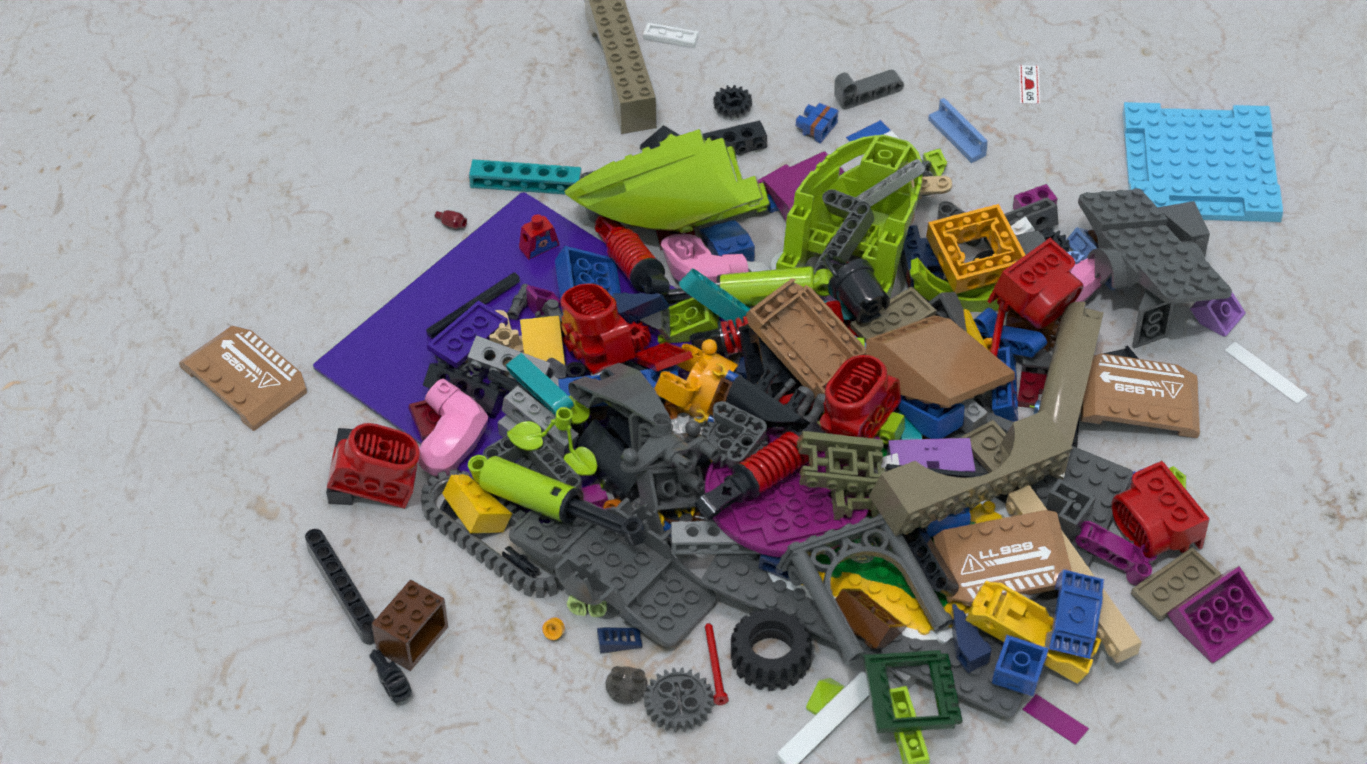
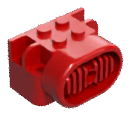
M1049 238L1002 272L987 302L990 304L1000 297L1005 302L1002 308L1004 312L1013 309L1037 329H1042L1060 317L1068 304L1077 300L1084 285L1071 273L1075 266L1074 258Z
M580 284L563 293L560 299L563 312L561 328L565 334L562 337V342L566 345L568 351H572L575 358L580 360L592 374L598 373L616 363H623L635 358L628 324L619 315L616 300L602 286L597 284Z
M857 355L847 359L826 385L825 402L823 403L824 414L820 419L821 428L827 434L873 439L901 402L900 380L888 375L884 363L874 356Z
M374 423L360 424L350 432L348 439H342L337 447H334L326 488L405 509L414 490L417 463L420 458L419 446L409 434L403 431Z
M1162 460L1135 472L1131 479L1130 489L1113 497L1111 510L1118 528L1125 537H1129V541H1133L1134 545L1139 548L1145 544V548L1149 549V552H1143L1146 558H1153L1169 549L1185 553L1189 550V546L1192 543L1199 550L1203 548L1210 518Z

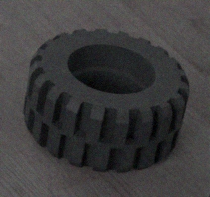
M762 608V611L757 612L755 610L750 612L749 617L745 615L740 619V623L736 624L731 635L733 670L737 669L736 675L740 679L745 676V683L750 686L752 683H756V689L762 690L763 686H767L768 691H775V686H780V689L784 690L787 689V683L789 682L794 686L798 683V677L803 679L806 675V670H809L812 637L806 631L807 626L805 623L801 624L799 622L800 618L798 616H788L784 612L779 611L780 608H774V610ZM773 638L783 641L791 650L782 657L769 659L756 654L752 650V646L760 640Z

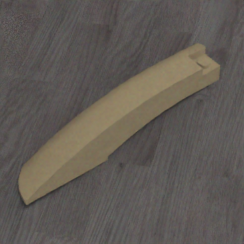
M1081 301L1070 303L1063 310L1038 413L1044 410L1048 413L1071 447L1104 313L1085 308L1086 302ZM1068 459L1062 464L1061 470L1053 475V477L1061 480L1064 479Z

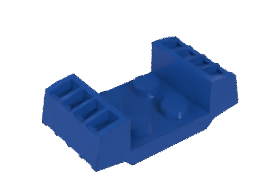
M1065 569L1058 574L1055 589L1059 590L1052 631L1046 634V648L1090 659L1102 606L1104 579Z

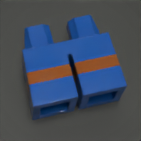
M818 103L816 107L808 104L804 110V115L807 118L799 115L796 118L795 126L803 129V136L809 134L815 137L816 142L821 144L838 123V110L822 103Z

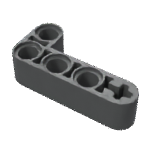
M888 70L855 82L848 73L844 72L835 78L834 96L842 108L850 109L895 94L903 89L904 82L895 70Z

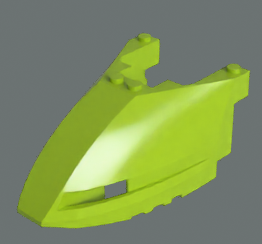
M700 129L660 142L661 146L651 150L650 147L642 149V153L633 156L629 154L624 156L625 159L617 162L612 161L578 180L565 190V194L573 201L617 222L639 228L675 231L683 234L693 231L694 227L757 210V213L768 210L767 206L771 205L764 183L758 184L756 176L743 179L734 148L732 146L727 147L723 138L713 141L711 138H707L705 141Z
M875 135L848 142L838 147L832 154H828L822 163L819 162L816 165V169L807 175L795 192L794 205L787 214L783 253L776 262V269L804 267L810 258L814 256L820 257L844 222V218L828 212L822 200V196L826 191L832 189L852 197H857L908 163L917 159L922 163L916 148L906 140L888 135ZM864 154L860 165L851 168L839 176L842 165ZM922 174L914 179L913 188L910 181L870 206L875 216L874 222L852 253V255L866 259L872 265L875 277L889 297L892 294L908 228L918 203Z

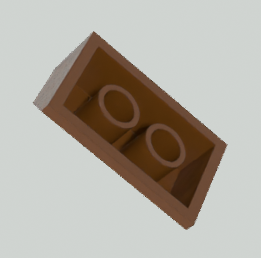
M860 588L841 589L835 598L853 633L863 637L865 643L873 649L885 648L907 627Z

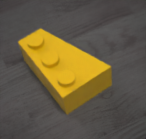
M465 474L451 475L442 493L470 533L504 532L513 514L487 491L482 490L480 485L470 476Z

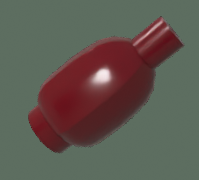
M446 210L444 212L436 211L435 218L440 219L441 223L449 228L458 230L465 228L467 225V218L459 212Z

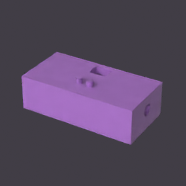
M970 438L889 440L886 456L891 455L892 460V454L898 453L899 465L917 461L926 468L975 473Z

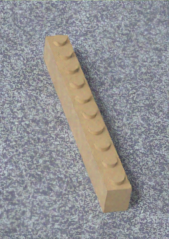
M1030 485L1008 493L1005 506L1007 512L1010 515L1012 514V516L1047 510ZM1062 531L1072 571L1094 576ZM1103 589V600L1096 637L1101 639L1107 654L1116 663H1119L1137 655L1142 642Z

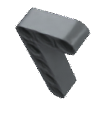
M832 189L823 194L822 200L828 212L845 220L814 265L815 273L820 269H828L823 261L825 255L833 254L841 257L845 262L848 261L875 219L867 202ZM830 262L836 271L843 266Z
M505 436L486 447L483 451V456L487 460L492 456H498L513 463L526 455L544 475L581 489L583 492L580 476L544 439L542 447L527 451L515 446L508 436Z

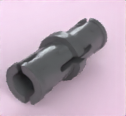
M523 284L518 294L512 299V305L507 315L513 320H517L522 309L528 303L526 295L528 284Z

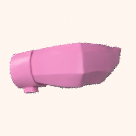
M442 378L431 387L425 397V401L442 417L435 429L419 446L420 458L418 464L424 471L434 476H438V473L445 471L446 475H450V470L458 468L460 463L478 444L487 428L488 415L472 397Z

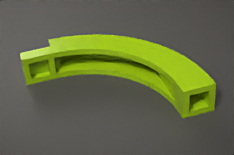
M918 258L911 260L910 275L914 280V289L920 295L931 301L940 293L953 292L949 282L933 275ZM996 284L957 293L956 295L963 310L967 309L970 312H983L987 308H991L994 311L998 310L997 299L990 304L987 302Z

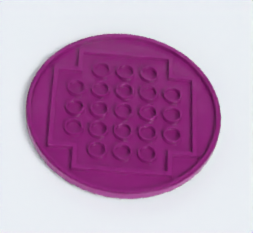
M767 428L768 444L779 438L783 434L784 428ZM817 451V457L825 458V452ZM713 461L711 462L705 480V493L722 484L725 477L732 475V471L728 468L727 464L720 467L721 462L715 464ZM807 464L802 465L799 469H796L793 473L772 485L771 488L760 493L758 498L751 500L746 497L742 502L733 503L715 516L713 520L727 536L740 545L761 554L781 557L788 549L787 547L791 543L796 541L799 543L804 542L811 536H821L831 529L839 530L849 523H852V525L857 524L862 519L867 518L869 510L853 509L851 517L843 515V518H840V520H834L831 490L824 487L810 488L800 485V471L803 466L809 465ZM840 465V469L843 470V466L849 465ZM817 466V472L826 473L825 466ZM844 496L845 505H846V502H847V498H856V497H854V496Z

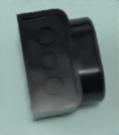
M749 324L738 327L748 381L757 384L767 368L777 375L767 389L768 394L772 397H775L784 388V384L790 378L796 384L783 396L793 394L796 389L803 386Z

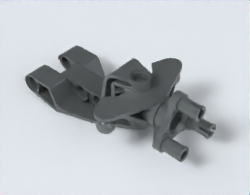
M616 363L602 370L600 374L601 380L585 376L569 383L568 390L570 395L585 407L590 408L605 402L629 419L632 448H626L622 452L623 461L620 463L622 471L633 473L673 466L677 470L680 483L690 486L698 493L705 489V481L694 473L696 464L702 453L713 461L717 460L720 457L721 450L710 444L707 438L699 434L701 426L698 421L691 420L686 423L685 433L674 432L669 414L656 391L641 371L621 363Z

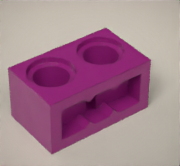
M1045 184L1014 195L1013 210L1047 197L1057 205L1058 198L1049 186Z

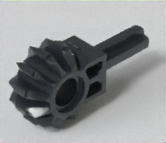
M373 649L372 653L369 654V658L377 668L376 671L380 683L387 695L396 704L407 700L411 696L412 690L405 674L394 661L388 663L380 650Z

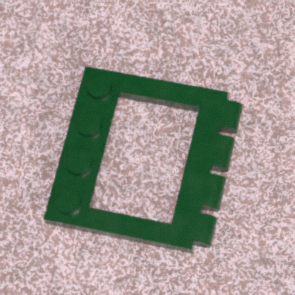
M940 650L864 655L863 663L876 734L954 729L955 725L963 722L960 707H958L959 701L949 654H941ZM929 665L938 715L895 718L886 667Z

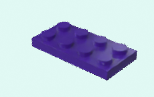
M477 301L427 344V350L455 368H458L468 359L476 336L490 340V334L495 333L500 323H504L506 326L508 319L482 302Z

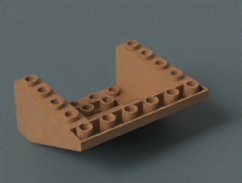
M933 315L866 339V355L874 356L881 360L886 366L887 374L900 380L901 395H904L906 399H920L926 404L936 403L942 408H950L956 403H962L966 399H972L978 394H984L988 390H994L1000 385H1006L1008 382L1015 380V372L948 318Z

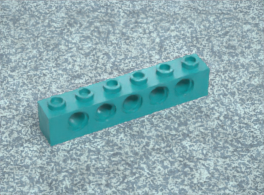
M472 159L469 182L470 188L566 195L565 190L580 180L582 167Z

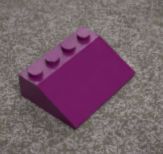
M825 151L762 180L785 221L787 220V214L794 205L796 190L807 175L816 169V165L825 160V157L828 155ZM841 167L839 176L845 172Z
M1240 566L1226 571L1167 613L1177 630L1211 663L1220 659L1274 620Z

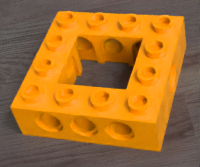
M999 204L928 222L926 238L953 292L956 294L997 283L1005 269L1025 256ZM986 237L995 254L964 263L965 254L961 252L957 244Z

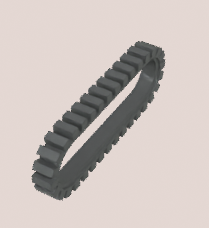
M450 470V476L458 475V470ZM445 471L438 473V479L432 476L427 480L428 485L424 484L421 494L422 511L426 520H430L431 525L435 529L439 527L440 532L445 536L448 534L449 539L454 543L457 541L460 548L463 550L467 548V553L472 557L476 554V560L480 563L485 561V567L489 570L494 568L495 574L499 577L503 576L504 581L509 585L513 582V588L518 592L523 588L524 595L531 597L534 591H536L537 598H544L545 591H547L551 597L557 594V588L561 591L565 589L556 573L543 579L528 576L435 505V499L444 491L450 476L446 475ZM462 471L461 473L470 476V473L466 471ZM489 493L513 513L508 522L510 525L514 526L526 515L521 509L517 512V506L513 503L508 505V500Z

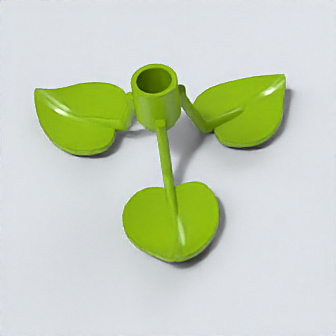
M571 395L569 397L574 403V407L571 409L566 407L559 408L555 419L551 420V423L543 433H541L540 426L531 421L521 422L507 431L508 438L515 446L523 450L532 451L542 447V437H545L554 425L560 431L567 430L571 453L566 454L563 460L579 476H591L596 472L597 462L594 454L585 447H579L575 451L573 449L570 425L571 423L580 424L585 422L589 418L590 410Z

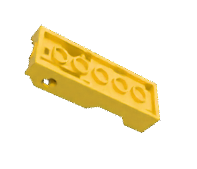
M986 580L980 586L973 600L966 621L1005 642L1006 636L1009 635L1045 647L1046 634L1052 631L1054 618L1049 616L1046 608L1006 585ZM1003 590L1007 592L1006 595H1002ZM1096 637L1090 659L1048 649L1044 665L1078 684L1088 674L1093 662L1091 658L1096 654L1101 639Z

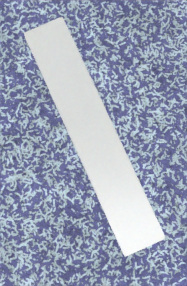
M1234 342L1225 349L1227 353L1295 403H1299L1308 395L1238 343Z

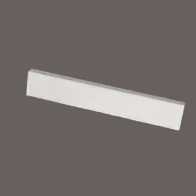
M863 671L860 672L774 754L782 764H798L869 695L866 674Z

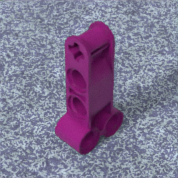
M1082 522V530L1075 540L1078 546L1125 571L1126 578L1132 585L1137 586L1151 575L1152 567L1150 564L1157 556L1150 559L1146 558L1143 552H1149V549L1145 548V544L1139 548L1094 522Z

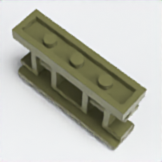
M802 431L797 440L799 454L809 455V466H803L800 471V485L810 488L824 487L829 490L843 489L849 492L861 491L869 494L872 492L881 475L874 473L873 462H879L883 457L881 453L883 440ZM817 451H824L825 458L817 457ZM857 455L865 456V462H857ZM833 457L849 459L850 471L834 469ZM817 466H825L826 473L817 472ZM858 470L866 471V478L857 477Z
M857 455V462H865V456ZM833 457L834 469L841 470L840 465H849V459L840 458L839 461V458ZM883 457L879 462H873L875 474L885 472V469L881 468ZM843 466V470L850 471L849 466ZM858 470L857 477L866 478V471ZM843 489L831 490L834 520H840V518H843V515L851 517L853 509L871 510L872 518L876 517L880 512L870 498H865L870 495L867 492H849L847 490L843 492ZM844 496H854V497H856V498H847V502H846V505H845Z

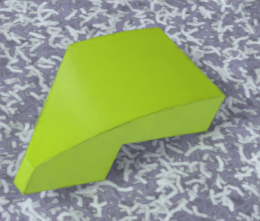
M941 149L923 153L924 161L932 163L930 172L933 176H942L948 161H946Z

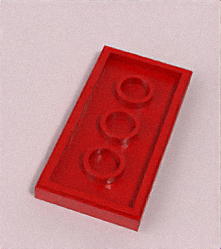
M664 342L636 352L635 358H632V361L659 371L692 359L693 356L689 350Z

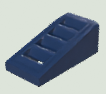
M597 628L600 653L642 648L640 631L637 628ZM634 635L635 641H631L630 636ZM626 636V641H622V637Z

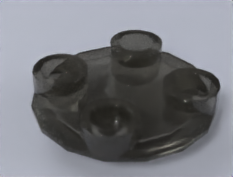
M629 666L613 667L605 682L609 697L622 704H633L640 701L644 697L646 685H648L645 672L642 669Z

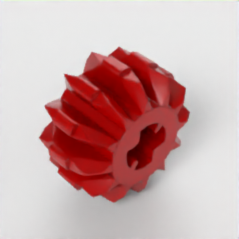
M635 321L632 324L627 323L631 333L634 352L636 353L638 350L642 351L644 348H648L651 340L648 326H644L642 322L636 324Z

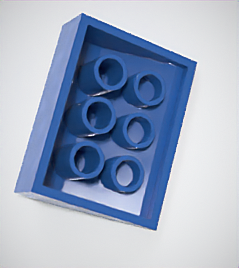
M564 246L556 257L555 266L560 299L565 291L580 284L600 285L611 296H613V293H621L617 266L612 258Z

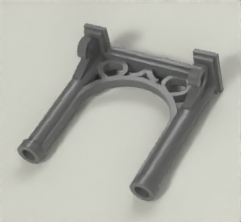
M881 514L871 519L869 517L864 518L854 525L852 523L846 524L836 531L831 529L818 537L816 535L811 536L801 543L798 541L793 542L787 547V551L781 556V560L776 566L782 572L788 570V575L793 585L799 586L803 584L809 591L842 652L841 656L845 664L855 662L865 654L839 608L830 586L834 568L850 557L871 555L883 558L895 565L905 577L934 631L942 630L953 622L950 614L943 608L903 535L895 536ZM861 538L859 544L852 542V540ZM867 539L870 541L876 540L877 547L870 545ZM840 545V550L836 554L832 547ZM826 554L831 560L830 565L820 564L816 560V555ZM817 571L825 573L823 581Z

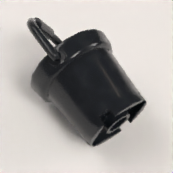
M833 254L823 257L825 265L833 274L827 285L828 293L835 300L840 301L859 322L861 320L862 323H868L880 317L879 311L882 307L885 310L888 308L890 297L875 277L872 265L866 259H856L847 263L841 257ZM830 262L843 266L836 271Z

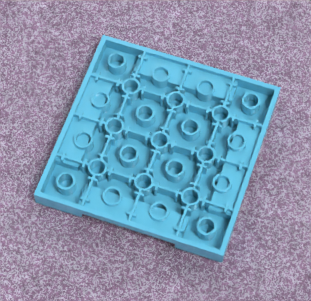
M1124 102L1122 114L1129 190L1141 189L1157 207L1194 201L1203 220L1281 222L1283 205L1280 185L1277 182L1270 106L1233 105L1232 110L1161 108L1160 103Z

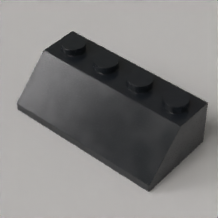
M594 419L576 442V449L579 447L589 449L594 454L597 462V469L593 475L600 479L604 488H608L612 492L615 499L622 502L627 497L630 499V503L640 498L636 475L644 471L627 473L620 469V463L623 461L622 452L625 449Z

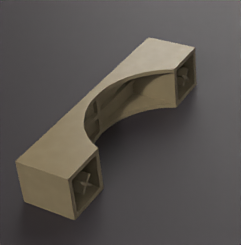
M584 0L585 16L591 36H598L603 50L611 86L614 112L621 134L657 128L656 96L625 0Z
M1044 410L1013 422L999 445L1001 464L995 471L979 477L958 478L939 474L922 466L917 461H912L882 473L869 498L895 536L903 533L907 535L915 528H924L935 520L941 521L952 513L955 515L959 514L967 507L974 508L982 501H991L997 495H1006L1017 487H1025L1029 482H1038L1049 474L1051 476L1057 474L1061 470L1062 464L1069 458L1068 455L1073 448Z

